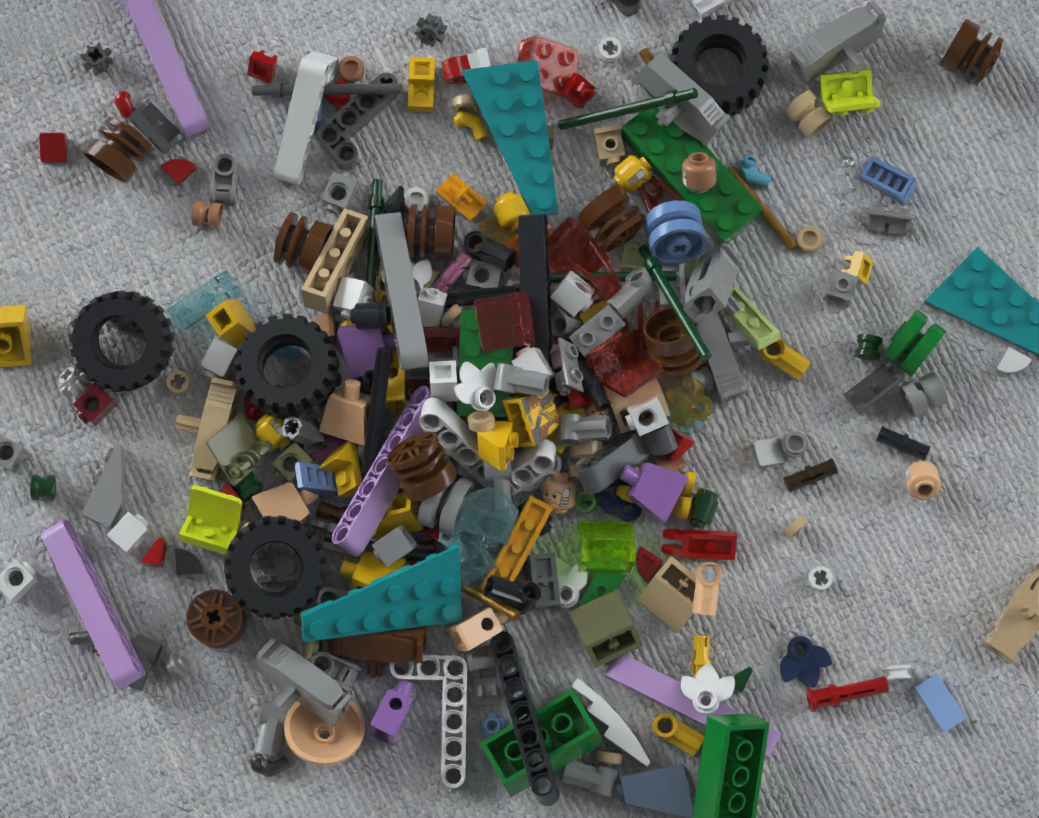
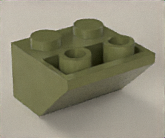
M617 589L569 611L594 668L643 646Z

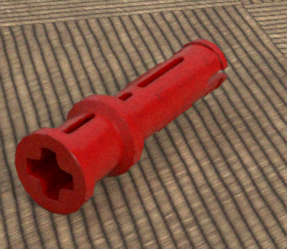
M882 676L838 687L835 684H828L827 688L813 691L809 688L806 689V698L809 709L813 713L818 708L828 706L836 708L840 705V702L889 693V686L886 677Z

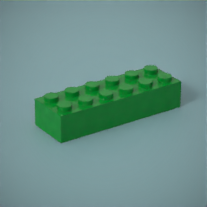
M658 108L639 112L621 127L622 139L639 158L643 156L652 167L651 171L678 201H687L697 206L700 210L704 230L718 245L730 243L761 216L763 208L700 140L683 131L673 121L668 126L664 123L659 125L657 123L659 119L656 117L660 112ZM696 152L708 154L716 163V183L704 193H695L683 184L682 163L689 155Z

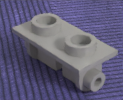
M870 204L869 207L862 208L863 212L867 213V217L862 216L860 226L865 227V230L883 232L885 223H890L888 233L906 236L907 233L912 234L914 224L909 222L910 220L916 221V217L914 214H910L911 210L895 208V211L885 210V206Z
M608 304L568 338L573 342L578 353L581 352L584 357H587L626 324Z
M559 337L558 344L552 345L550 350L553 369L557 371L562 368L561 371L555 373L556 389L561 395L570 394L571 389L582 393L584 392L582 385L583 375L578 365V351L574 344Z

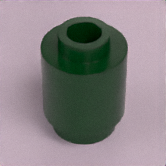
M699 488L698 493H694L687 517L690 520L689 524L699 529L711 526L719 504L717 501L719 495L703 488Z

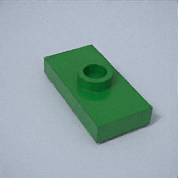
M602 563L578 607L616 589L618 590L625 575Z

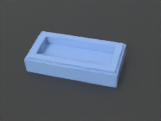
M937 673L914 687V690L942 733L967 719Z

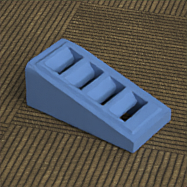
M871 156L859 176L860 180L904 205L907 204L918 185L915 177ZM877 166L880 169L873 179L870 176ZM884 173H889L884 182L881 183L880 180ZM896 177L898 180L896 181L893 188L889 187L893 179ZM903 183H906V185H905L904 189L902 190V192H899V190H900V188L902 187Z
M295 463L298 488L328 499L338 495L334 472L320 470L321 465Z

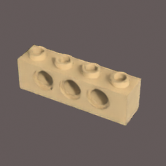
M344 208L301 289L304 307L325 314L329 313L342 277H348L369 237L368 216Z

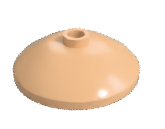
M351 700L349 702L350 709L332 727L296 701L288 711L284 724V733L288 746L299 758L315 765H334L349 759L360 748L365 735V721L359 707ZM326 734L329 737L327 739H322L320 736Z

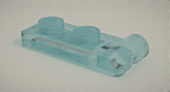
M228 271L220 273L167 309V312L181 332H184L205 318L207 313L224 300L235 299L242 293L238 285L232 283V277ZM219 286H223L225 292L221 295L215 290Z

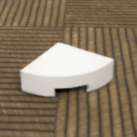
M1008 347L995 371L1004 374L1015 373L1024 369L1032 359Z

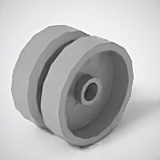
M459 478L454 484L452 482L439 494L423 500L419 509L418 523L431 529L439 523L440 532L454 537L460 530L469 510L475 483Z

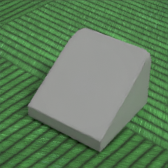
M776 437L751 443L758 469L783 463Z

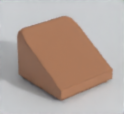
M330 310L328 314L323 313L317 316L315 323L320 326L322 331L327 333L331 342L336 341L337 332L334 312Z
M655 455L653 458L655 465L674 472L686 468V463L682 456L675 461H671L664 455Z

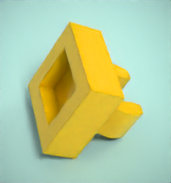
M854 251L853 256L848 255L844 258L846 262L851 264L850 269H841V271L858 276L857 284L867 285L874 261L864 252Z

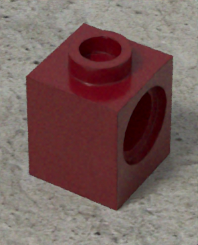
M94 382L73 405L78 409L75 414L85 424L90 421L96 427L117 403L103 389L97 387V383ZM91 401H99V408L96 411L89 412L87 410L88 404Z

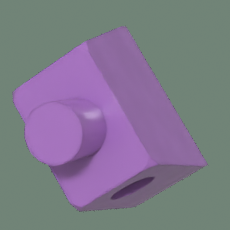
M355 325L340 326L337 331L351 379L364 375L368 370H374L376 349L378 347L396 348L394 332L385 334L384 328L357 329Z
M643 463L639 471L627 465L620 475L621 480L631 485L627 497L659 522L667 521L689 478L686 475L651 463Z
M400 680L395 691L392 689L387 690L370 723V736L394 746L412 708L413 700L409 697L414 689V685L405 680ZM392 706H397V707H399L400 709H399V710H393V709H391V707H392Z

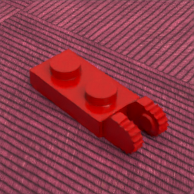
M676 528L663 530V538L683 540L682 546L679 544H663L661 552L666 555L682 556V558L735 560L737 532L684 529L683 531Z

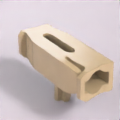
M212 378L202 419L178 414L175 429L198 434L189 476L219 482L222 468L206 442L234 419L241 390L238 383Z
M1039 569L1028 576L997 619L990 638L987 637L982 642L985 647L1010 664L1016 663L1018 658L1015 654L1020 652L1039 630V579L1035 581L1039 577Z

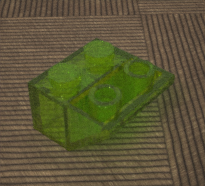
M577 521L578 572H632L636 559L635 536L630 522Z

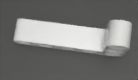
M316 51L302 58L276 161L274 179L300 185L306 167L324 87L334 79L338 69L339 58Z
M426 399L420 415V427L425 432H434L444 450L487 489V482L484 479L483 459L479 457L477 433L470 430L468 424L441 399ZM544 439L539 445L528 446L514 455L513 461H511V497L553 470L556 456V446L553 442Z
M423 655V664L417 663L416 660L407 662L410 668L405 675H398L395 672L397 663H390V672L397 680L443 682L441 778L443 783L449 788L456 789L461 787L466 779L468 680L466 662L459 656ZM428 661L436 665L435 673L429 676L424 675L421 671L422 665ZM452 662H459L463 666V671L458 676H453L448 672V666ZM454 688L461 690L463 694L462 699L457 703L450 702L447 697L448 692ZM452 715H458L462 719L461 727L456 730H452L447 726V720ZM451 742H458L462 747L461 753L456 757L447 754L446 749ZM450 769H457L461 772V779L456 784H450L446 780V774Z

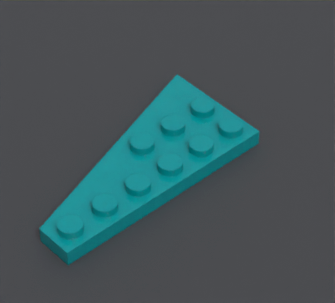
M538 60L461 70L531 215L546 214L550 216L559 214Z
M979 247L924 301L925 304L931 307L934 306L943 310L952 317L960 318L973 327L1005 342L1009 341L1019 346L1020 349L1027 352L1030 351L1039 356V303Z
M457 543L448 547V550L437 555L433 553L417 564L404 566L373 580L366 587L359 590L357 588L353 589L346 596L334 601L329 600L302 612V638L304 642L462 621L459 545Z

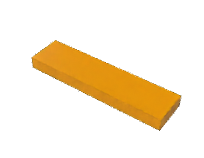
M531 495L529 496L480 590L484 591L487 579L491 575L514 582L553 507Z

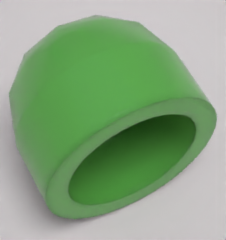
M581 492L575 499V506L580 512L589 514L596 510L597 499L593 494L587 495L585 492ZM582 502L592 503V506H581Z

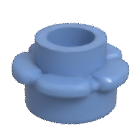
M495 713L487 714L486 718H482L479 724L482 735L486 739L506 727L504 719L498 717ZM491 724L495 725L494 729L490 728Z

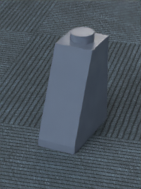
M683 764L623 776L619 778L620 783L615 784L618 799H624L625 805L684 818L693 817V806Z

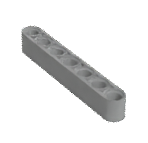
M401 213L374 215L376 239L388 304L391 309V321L400 369L428 367L427 348Z

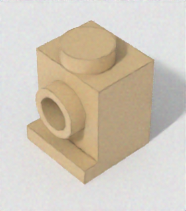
M620 124L594 129V141L599 165L606 164L607 167L619 165L621 161L625 160ZM614 143L615 147L607 148L605 144Z

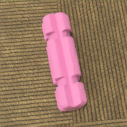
M465 250L460 251L456 256V260H453L441 274V278H438L433 283V288L445 293L449 289V285H452L462 274L464 267H467L472 262V256Z

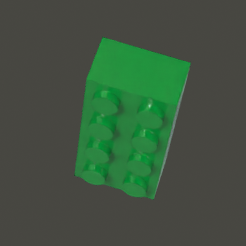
M461 310L458 384L462 383L460 380V369L464 362L473 364L480 371L489 363L494 364L496 371L498 363L513 365L511 361L514 358V311ZM494 390L496 400L494 405L487 411L493 413L495 419H508L502 400L512 397V394ZM458 399L457 415L460 418H468L471 413L477 411L471 404H464Z
M573 689L536 709L554 772L604 743L596 726ZM526 715L520 721L526 720L530 715ZM513 724L479 743L510 797L530 787ZM537 738L529 739L526 744H533ZM544 762L536 763L533 769L540 768Z
M750 713L707 716L692 818H756L769 722Z

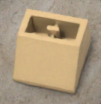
M649 361L600 379L604 392L611 402L610 408L621 434L630 431L625 416L629 415L626 407L653 395H656L659 399L666 417L670 416L663 392ZM643 411L639 415V421L647 422L651 418L652 413L650 411Z
M671 556L636 600L675 633H678L694 614L692 613L696 582L695 575Z

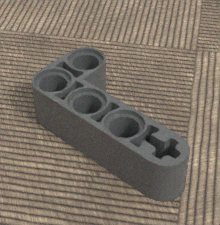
M382 73L369 84L398 83L394 75ZM398 94L356 95L318 129L317 135L321 148L341 169L348 171L357 167L359 163L358 150L350 139L398 97ZM366 100L374 102L373 107L368 109L363 108L361 105ZM346 117L356 119L352 125H344L342 123ZM332 133L336 135V139L332 142L323 140L327 134ZM347 151L354 154L352 159L347 161L340 158L342 153Z
M669 424L642 436H639L636 429L630 430L613 439L578 465L575 470L585 494H595L617 480L627 465L633 468L649 455L671 453L678 447V444Z

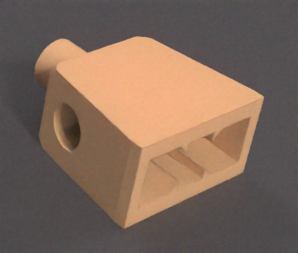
M346 380L344 387H339L330 395L319 432L364 446L371 396L360 393L361 383L358 380Z
M289 482L252 496V499L263 517L281 515L290 519H296L304 524L312 517L306 506L319 499V496L306 490L297 492L293 483Z
M485 607L445 629L458 652L469 651L503 631L500 624L510 618L496 610H492L491 607ZM482 620L485 622L484 629L481 626Z

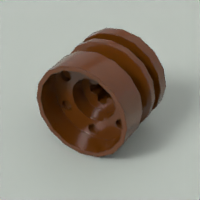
M966 18L939 66L951 73H955L963 65L966 68L962 79L966 81L972 70L977 75L971 84L977 87L989 75L1000 56L1004 39L998 37L993 46L987 44L993 33H987L980 40L977 37L981 26Z
M108 116L104 121L107 128L100 127L98 130L105 139V142L93 138L83 151V154L99 169L116 180L127 184L137 170L130 159L142 162L145 156L141 152L148 154L153 147L134 127Z
M620 184L614 185L598 195L578 215V219L587 231L591 232L601 228L594 239L598 243L604 241L601 244V248L606 253L627 243L645 224L646 216L643 213L636 215L639 212L638 206L634 205L624 209L631 197Z
M418 204L410 205V211L405 222V237L409 258H414L416 247H420V259H425L428 248H433L435 260L452 261L456 216L454 206L438 205L435 217H430L428 205L424 204L422 216H418Z
M290 212L281 225L276 237L274 263L282 265L286 259V267L292 268L297 259H300L299 271L309 275L334 229L333 225L316 220L309 230L307 216H302L298 221V213Z
M671 307L658 310L647 318L643 326V334L648 347L649 361L655 372L667 377H678L693 372L701 365L703 360ZM693 322L694 326L700 334L699 324Z
M426 431L413 435L400 442L387 455L386 462L393 470L392 472L395 477L400 479L399 484L410 501L418 502L429 499L445 490L456 478L457 471L449 457L443 454L444 448L439 443V439L434 432Z
M218 589L206 590L197 595L189 604L186 614L187 627L192 636L207 647L215 649L228 648L237 643L243 636L247 625L246 612L243 606L238 602L236 603L228 592ZM219 612L218 616L221 617V621H215L212 625V620L209 618L210 615H216Z

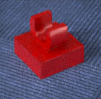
M263 50L260 52L253 51L249 59L247 75L271 84L275 78L277 56L274 55L272 58L264 55L265 51Z
M572 73L561 95L576 108L583 109L587 101H591L596 92L594 91L595 87L579 73Z
M571 389V393L568 395L558 393L560 398L568 396L570 400L563 407L564 410L585 408L592 404L587 394L575 389Z

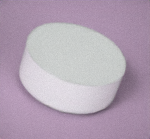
M413 187L407 190L404 195L406 210L409 212L411 204H418V214H421L424 204L429 206L427 192L420 187Z

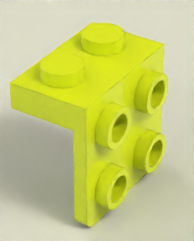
M870 68L861 69V72H855L854 74L851 70L819 74L821 105L828 112H833L834 116L847 115L850 110H858L859 113L873 112L874 108L880 107V101L873 95Z
M193 485L190 490L188 515L179 532L178 541L226 555L231 540L239 531L242 500L206 487Z

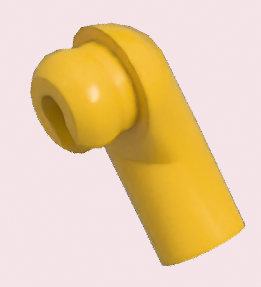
M460 111L454 116V125L457 128H463L464 126L471 128L477 142L488 138V134L478 116L467 111Z

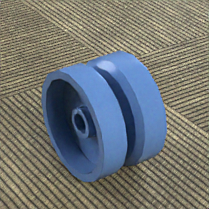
M678 200L665 202L654 207L644 220L651 256L657 257L660 263L670 265L687 263L702 254L707 246L700 210L693 203Z

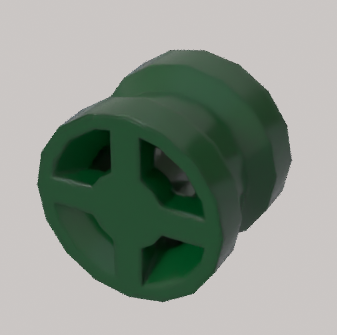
M870 334L857 335L858 348L855 350L854 356L869 361L880 360L879 346L882 345L883 338Z
M252 471L235 486L230 485L233 490L239 492L242 502L252 499V496L258 494L264 488L261 482H257L254 479L255 475Z
M32 475L30 483L32 501H38L40 498H45L47 501L55 500V475H48L46 478Z

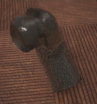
M88 631L70 633L69 641L72 646L88 644L92 646V653L100 656Z

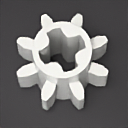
M69 367L61 373L58 386L61 388L60 392L70 399L72 396L79 398L91 384L84 378L86 374L82 370L78 371L73 367Z

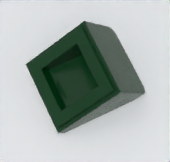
M747 667L733 676L735 680L734 692L738 694L743 692L753 671L751 667Z

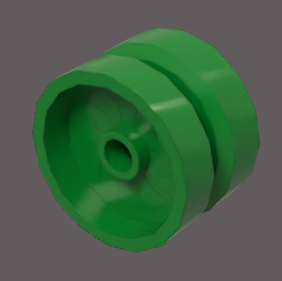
M918 309L907 322H903L890 339L892 342L882 354L893 363L898 361L904 352L908 353L909 355L901 364V369L911 377L946 333V330L937 323L932 324L925 334L921 333L920 331L927 323L928 317Z

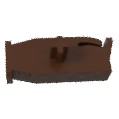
M427 626L322 640V651L351 658L366 659L367 675H370V678L382 677L383 662L406 663L416 660L417 663L423 664V653L427 649Z

